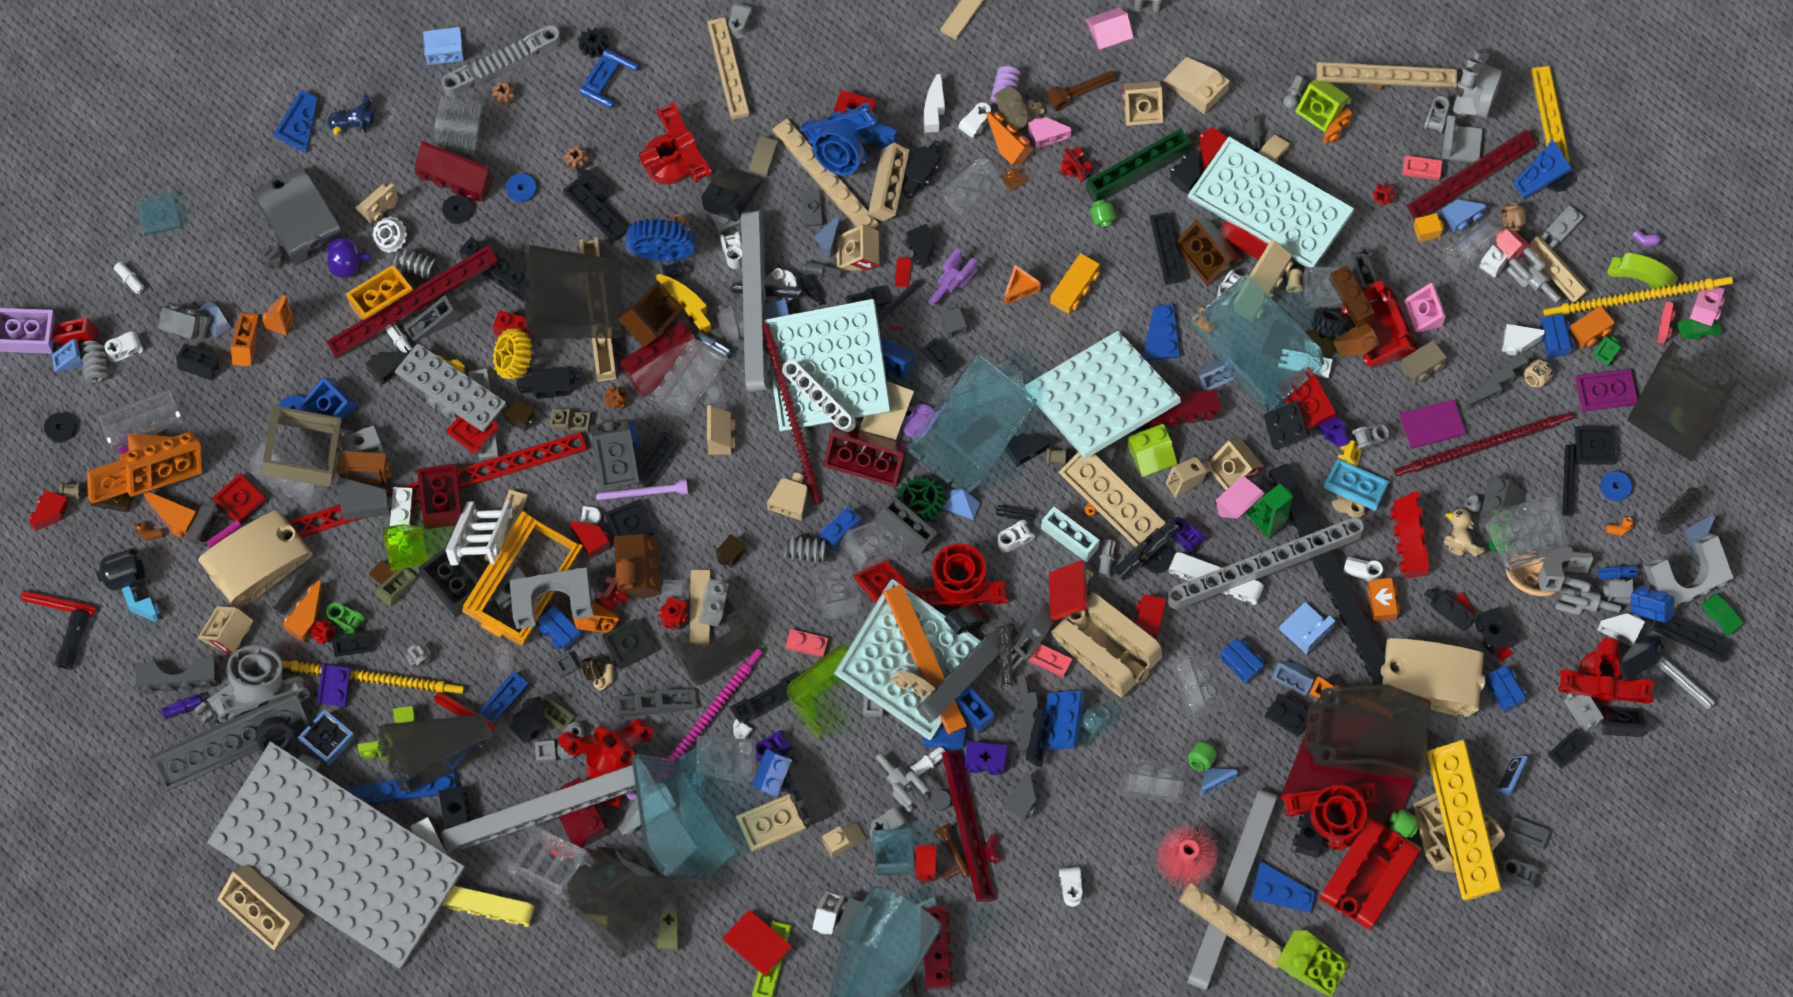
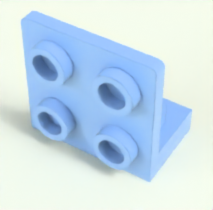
M459 27L423 32L427 65L464 61Z
M1303 603L1279 627V630L1305 654H1308L1333 629L1335 620L1331 616L1326 619L1322 618L1307 603Z

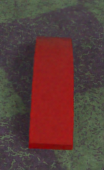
M1224 221L1218 229L1230 245L1233 244L1257 260L1260 259L1268 246L1260 238L1230 222Z

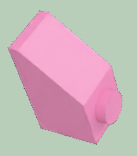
M1047 117L1033 119L1028 124V131L1035 149L1071 137L1070 127Z

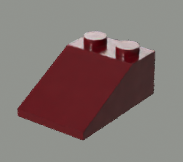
M449 464L418 468L417 474L424 528L433 529L457 525L462 511L456 465Z

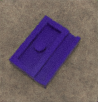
M322 664L317 703L346 707L351 668Z

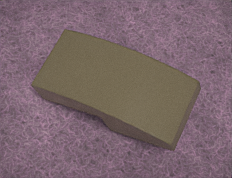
M763 136L759 137L749 171L767 176L778 141Z
M552 409L549 427L557 430L590 433L592 414L572 412L570 409Z

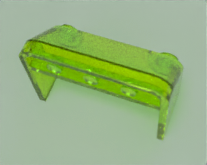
M846 645L837 646L790 682L786 690L787 696L798 717L817 740L821 737L823 731L813 720L817 710L811 700L840 679L834 672L849 649Z

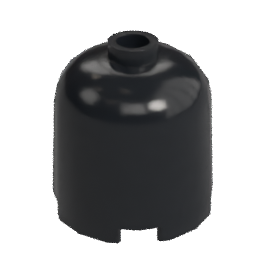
M131 548L103 557L97 571L99 582H103L104 586L112 591L121 590L127 586L144 585L145 581H142V578H146L142 559L138 560L136 556L139 553L137 548Z

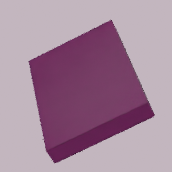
M1631 369L1575 376L1582 412L1636 406L1639 404Z
M1454 399L1399 414L1411 449L1465 436L1466 434Z

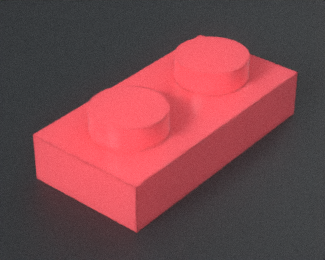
M1405 155L1402 175L1439 180L1442 161Z
M1666 302L1664 305L1657 338L1658 343L1664 344L1666 338L1670 339L1672 327H1669L1670 321L1673 322L1675 311L1672 310L1673 303Z
M790 629L786 649L823 658L828 638Z
M1039 644L1030 655L1028 661L1064 678L1072 658Z

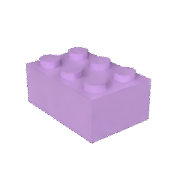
M0 308V352L53 354L54 342L52 341L54 324L57 322L53 310Z

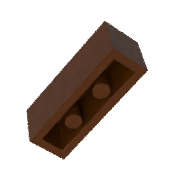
M1345 265L1330 273L1329 281L1355 326L1358 328L1373 320L1375 312L1348 266Z

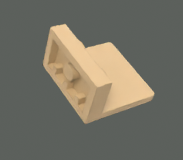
M391 183L385 187L382 184L355 208L356 211L370 224L380 221L388 209L392 210L397 205L398 197L395 185Z

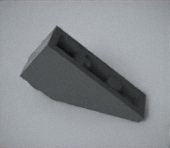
M444 295L405 326L404 330L411 343H414L453 324L465 312L457 298Z

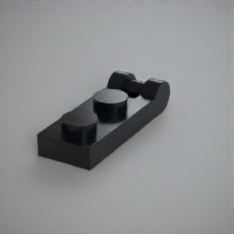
M1037 708L1033 712L1035 720L1025 760L1036 767H1042L1053 717L1045 713L1041 708Z

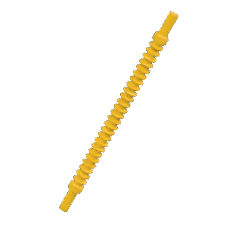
M1731 276L1713 280L1712 278H1707L1705 281L1701 279L1700 282L1695 280V283L1690 281L1687 284L1685 282L1684 285L1679 283V286L1674 284L1673 287L1668 285V288H1665V286L1662 289L1657 287L1656 290L1652 288L1651 291L1646 289L1645 292L1641 290V292H1630V294L1625 293V295L1620 293L1619 296L1615 294L1614 297H1611L1609 295V298L1604 296L1603 299L1598 297V300L1593 298L1592 301L1587 299V302L1582 300L1581 303L1577 301L1576 304L1573 302L1571 304L1563 303L1562 306L1543 309L1544 316L1561 313L1568 315L1570 312L1575 313V311L1580 312V310L1585 312L1586 309H1589L1591 311V308L1596 309L1599 306L1607 308V305L1612 307L1613 304L1618 306L1619 303L1621 305L1624 302L1629 304L1630 301L1634 303L1635 300L1639 302L1641 299L1645 301V299H1656V297L1661 298V296L1666 298L1667 295L1671 297L1672 294L1677 296V293L1682 295L1683 292L1688 294V291H1691V293L1694 290L1699 292V289H1702V291L1706 288L1707 290H1712L1717 286L1733 284Z
M296 660L291 662L281 661L283 669H289L291 672L297 673L300 671V673H303L304 671L305 674L311 672V675L316 673L317 676L321 674L322 666L320 664L315 666V663L310 665L309 662L304 664V662L299 663ZM352 668L350 673V680L352 678L355 681L360 679V682L365 680L366 683L368 681L374 683L375 681L377 684L382 682V685L387 683L388 686L393 684V686L398 685L399 687L403 685L404 688L409 686L410 689L415 687L416 690L418 688L420 690L425 688L426 691L431 689L432 692L436 690L437 693H443L444 691L464 693V686L445 684L444 681L436 682L433 680L430 682V679L425 681L424 678L422 680H419V678L414 680L413 677L408 679V676L403 678L402 675L400 677L394 675L393 677L391 674L387 676L386 673L381 675L380 672L375 674V672L370 673V671L365 673L364 670L359 672L358 669L353 671Z

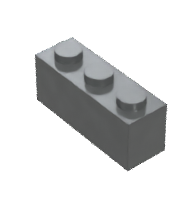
M895 496L885 504L876 516L878 521L919 555L937 534L933 528Z

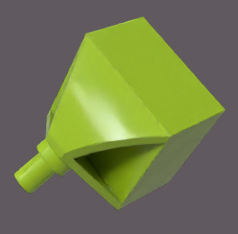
M1316 78L1309 84L1295 112L1323 132H1326L1331 122L1342 112L1345 104L1349 105L1351 103V98L1331 83L1317 82Z

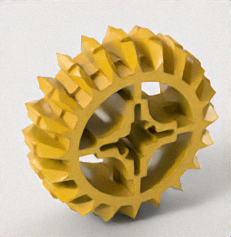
M512 328L502 331V334L498 336V341H495L496 346L493 348L494 354L492 355L494 357L493 364H495L494 370L497 371V375L504 379L515 380L523 377V374L527 373V368L530 367L529 362L532 360L531 354L533 352L531 348L533 345L530 344L531 338H528V334L524 333V331Z

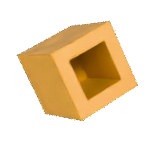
M1437 213L1416 218L1413 225L1419 242L1441 237L1442 230H1444L1443 222L1441 219H1438Z

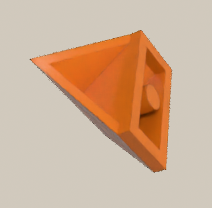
M1014 265L1005 292V305L1040 292V282L1017 265Z

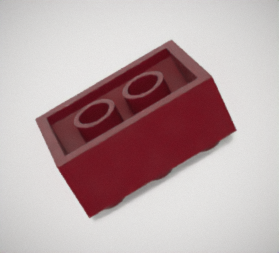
M577 777L576 779L563 785L559 790L580 784L585 781H583L580 777ZM597 804L558 817L573 847L578 850L610 833Z

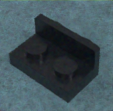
M1278 693L1264 717L1298 737L1310 720L1311 712H1309L1306 706L1293 702L1290 696Z

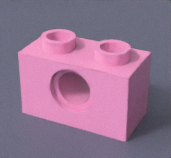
M1714 287L1712 290H1707L1706 288L1704 291L1700 289L1690 319L1712 326L1714 319L1718 320L1722 310L1718 307L1722 308L1725 297L1722 296L1724 289L1720 287Z

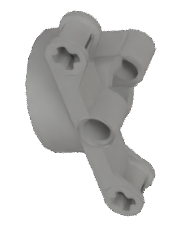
M1474 49V57L1468 58L1466 67L1462 69V79L1458 82V86L1465 89L1464 93L1457 94L1452 111L1460 115L1469 114L1487 120L1499 89L1503 70L1485 64L1489 58V52L1482 49Z
M245 646L236 650L229 657L227 664L228 681L234 687V694L217 698L212 703V706L218 712L219 721L225 723L234 719L242 712L259 708L294 691L299 701L302 702L309 697L310 692L305 688L304 680L301 676H294L283 680L282 662L276 652L263 646Z

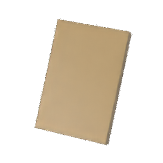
M887 381L891 412L864 417L859 431L896 441L914 391Z
M790 794L736 816L751 852L806 830L803 820H800L798 816V809L795 803L791 801Z

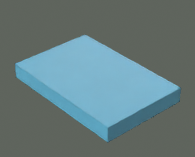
M1337 459L1323 488L1376 511L1390 481Z

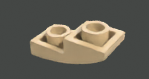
M1273 135L1258 154L1277 164L1278 158L1288 150L1290 143Z
M899 670L891 676L896 686L904 690L912 687L913 691L923 698L930 695L935 689L924 679L907 671Z

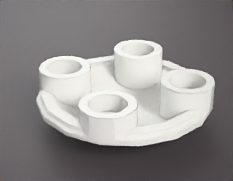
M776 268L765 278V285L798 288L795 276L787 270ZM766 296V300L769 303L785 300L786 304L793 300V298Z

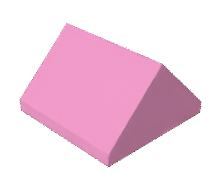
M1120 7L1086 19L1099 50L1133 39L1128 14Z
M1431 282L1403 300L1415 333L1443 326L1446 315L1434 283Z
M1242 476L1216 499L1218 514L1221 517L1238 518L1261 498L1264 492L1246 477Z

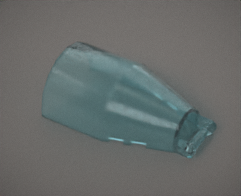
M872 886L842 937L841 951L837 959V969L833 977L829 997H892L912 980L941 931L942 924L926 910L889 889Z

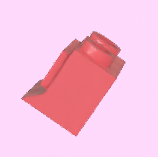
M1506 229L1500 231L1496 236V245L1507 254L1508 260L1515 258L1519 261L1525 255L1523 250L1526 247L1532 248L1516 231Z

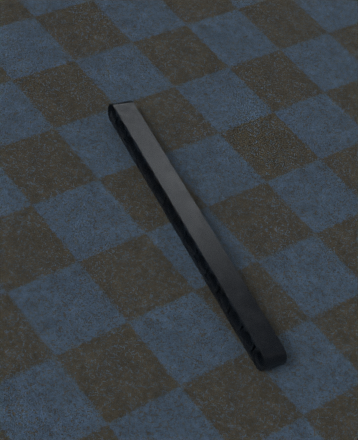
M1286 463L1269 470V477L1273 478L1275 482L1273 483L1274 487L1281 484L1292 493L1293 499L1289 512L1291 516L1289 517L1294 527H1297L1299 537L1301 538L1320 531L1321 528L1289 465ZM1317 540L1314 542L1317 545H1323L1321 541ZM1332 550L1310 558L1315 563L1314 567L1318 575L1323 579L1322 583L1327 593H1330L1332 597L1330 599L1335 609H1338L1340 613L1339 617L1343 625L1348 629L1347 633L1352 643H1355L1357 647L1355 649L1360 659H1363L1365 663L1364 667L1369 677L1371 676L1374 681L1372 683L1377 693L1381 695L1384 678L1381 674V667L1385 664V656ZM1383 697L1381 699L1383 705L1390 709L1393 718L1410 712L1408 704Z

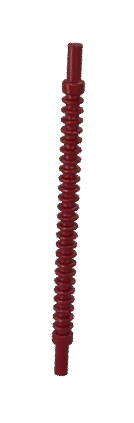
M766 323L762 325L767 341L766 349L770 351L768 355H771L770 360L773 361L771 365L774 366L773 370L776 371L774 375L777 376L776 381L779 382L777 386H780L779 391L782 392L780 396H783L782 401L785 402L783 406H786L785 411L788 412L786 416L789 417L788 422L791 423L789 427H792L791 432L794 433L792 437H795L794 442L797 443L795 447H798L797 452L800 453L798 457L801 458L800 463L803 464L801 468H804L803 473L806 474L804 478H807L805 481L806 486L810 488L814 505L821 504L817 489L818 481L817 478H814L815 473L812 472L814 468H811L812 463L809 462L811 458L808 457L809 452H806L808 448L805 447L806 442L803 441L805 437H802L803 432L800 431L802 427H799L800 422L797 421L799 417L796 416L797 411H794L796 406H793L794 401L791 400L793 396H790L791 391L788 390L790 386L787 385L788 381L785 380L787 377L782 370V360L779 359L781 355H778L779 350H777L778 344L777 341H774L770 324Z
M1571 412L1556 417L1549 416L1545 420L1541 419V422L1536 421L1535 424L1531 422V425L1526 424V427L1522 425L1520 429L1516 427L1515 430L1511 429L1510 432L1506 430L1505 434L1501 432L1500 435L1496 434L1495 437L1491 435L1490 438L1486 437L1485 440L1480 439V442L1476 440L1475 443L1470 442V445L1465 444V447L1461 445L1460 448L1455 447V450L1451 448L1449 452L1445 450V453L1440 452V455L1436 453L1434 457L1430 455V458L1425 457L1424 460L1420 458L1419 461H1411L1409 465L1393 469L1395 477L1412 471L1416 473L1421 468L1425 470V467L1430 468L1431 465L1435 466L1436 463L1440 465L1441 462L1445 463L1446 460L1451 461V458L1453 460L1456 457L1461 458V455L1466 456V453L1470 455L1471 452L1476 453V450L1480 452L1482 448L1483 450H1486V447L1491 448V445L1495 447L1497 443L1501 445V442L1506 443L1507 440L1511 442L1512 439L1516 440L1517 437L1521 438L1522 435L1526 437L1527 434L1531 435L1532 432L1537 433V430L1541 432L1542 429L1546 430L1547 427L1549 429L1554 428L1556 424L1573 419V415Z

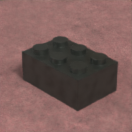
M445 547L418 567L421 578L456 618L463 613V605L479 580L461 559L458 565H450L446 553L447 547Z

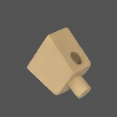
M1194 457L1175 465L1170 471L1166 485L1175 498L1200 485L1206 473L1212 470L1211 464L1207 460L1201 463L1198 458Z
M794 473L791 480L782 478L767 502V509L802 521L808 494L807 486L802 484L804 476L800 473Z

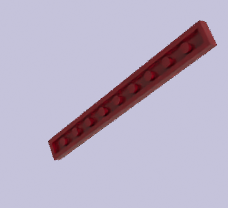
M488 245L326 342L337 359L498 264L499 261Z

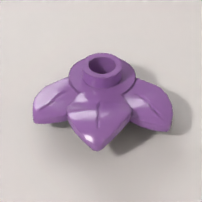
M918 404L914 407L909 405L907 412H910L911 415L904 418L902 424L903 432L909 437H913L916 430H932V424L928 416L934 412L933 408L926 404Z

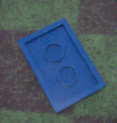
M847 108L845 113L852 111V109ZM878 121L870 127L856 131L866 143H874L881 150L893 143L897 144V130Z
M1082 691L1047 693L1045 713L1053 717L1046 751L1077 749L1085 695Z

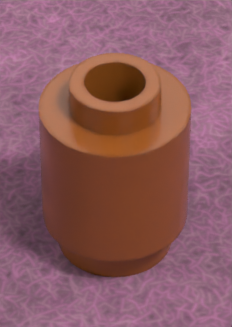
M622 559L616 563V583L620 589H631L635 583V563L630 559Z

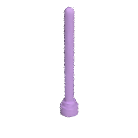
M681 479L679 482L671 485L597 493L596 498L598 500L668 492L685 495L688 494L687 479Z

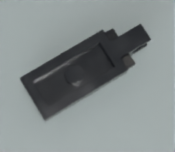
M1428 588L1424 593L1427 598L1432 600L1429 605L1463 632L1475 618V615L1441 591L1436 594Z

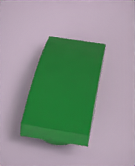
M1692 319L1683 320L1677 324L1683 339L1699 340L1702 335L1719 336L1722 332L1716 319H1714L1712 326Z
M1716 593L1701 604L1709 618L1716 620L1726 635L1732 634L1743 624L1735 611Z

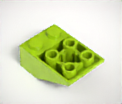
M1307 930L1293 931L1276 962L1277 966L1292 977L1330 997L1334 994L1350 964Z

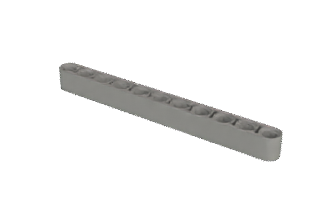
M761 210L741 213L745 384L748 392L768 389L767 341L762 327L764 320H766L764 222Z
M1358 518L1348 519L1174 586L1169 591L1168 604L1173 609H1180L1360 539L1362 535L1363 522ZM1356 527L1359 531L1353 532L1349 528ZM1332 534H1338L1341 538L1336 539ZM1318 540L1321 541L1323 545H1317L1314 542ZM1298 547H1302V548H1304L1306 551H1305V552H1299V551L1297 550V548H1298ZM1285 554L1288 558L1282 559L1279 557V555ZM1268 561L1270 565L1264 566L1261 562ZM1250 568L1252 572L1247 573L1243 569ZM1230 574L1233 575L1235 578L1230 580L1226 578V575ZM1213 581V582H1215L1217 585H1216V586H1210V585L1208 584V582ZM1196 588L1200 592L1192 593L1190 589ZM1179 595L1182 599L1175 600L1172 596Z
M632 765L446 829L440 833L446 853H451L452 850L456 849L457 851L643 788L646 786L641 765Z
M1262 789L1258 790L1217 901L1232 913H1235L1254 858L1258 852L1261 839L1278 795ZM1211 923L1208 925L1187 983L1203 990L1208 988L1222 945L1227 936Z

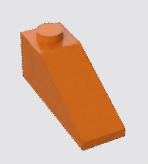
M282 295L270 305L268 311H265L262 321L266 329L287 335L294 320L287 296Z
M240 313L231 344L232 365H252L259 314Z
M144 492L145 500L168 526L171 533L177 537L184 536L197 515L196 511L151 492Z

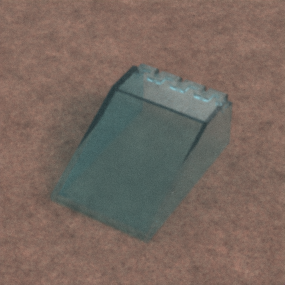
M1247 273L1189 320L1190 325L1242 389L1266 412L1272 411L1280 404V401L1277 399L1278 397L1284 401L1295 391L1292 385L1298 389L1309 380L1306 373L1313 376L1325 364L1321 348Z
M977 353L907 444V452L917 460L922 456L921 463L931 471H934L936 468L939 469L936 475L945 482L949 483L953 480L951 486L955 490L963 489L969 493L983 481L1037 402V399Z
M634 754L631 758L645 850L659 871L667 877L705 880L707 874L712 876L737 853L736 847L676 759Z

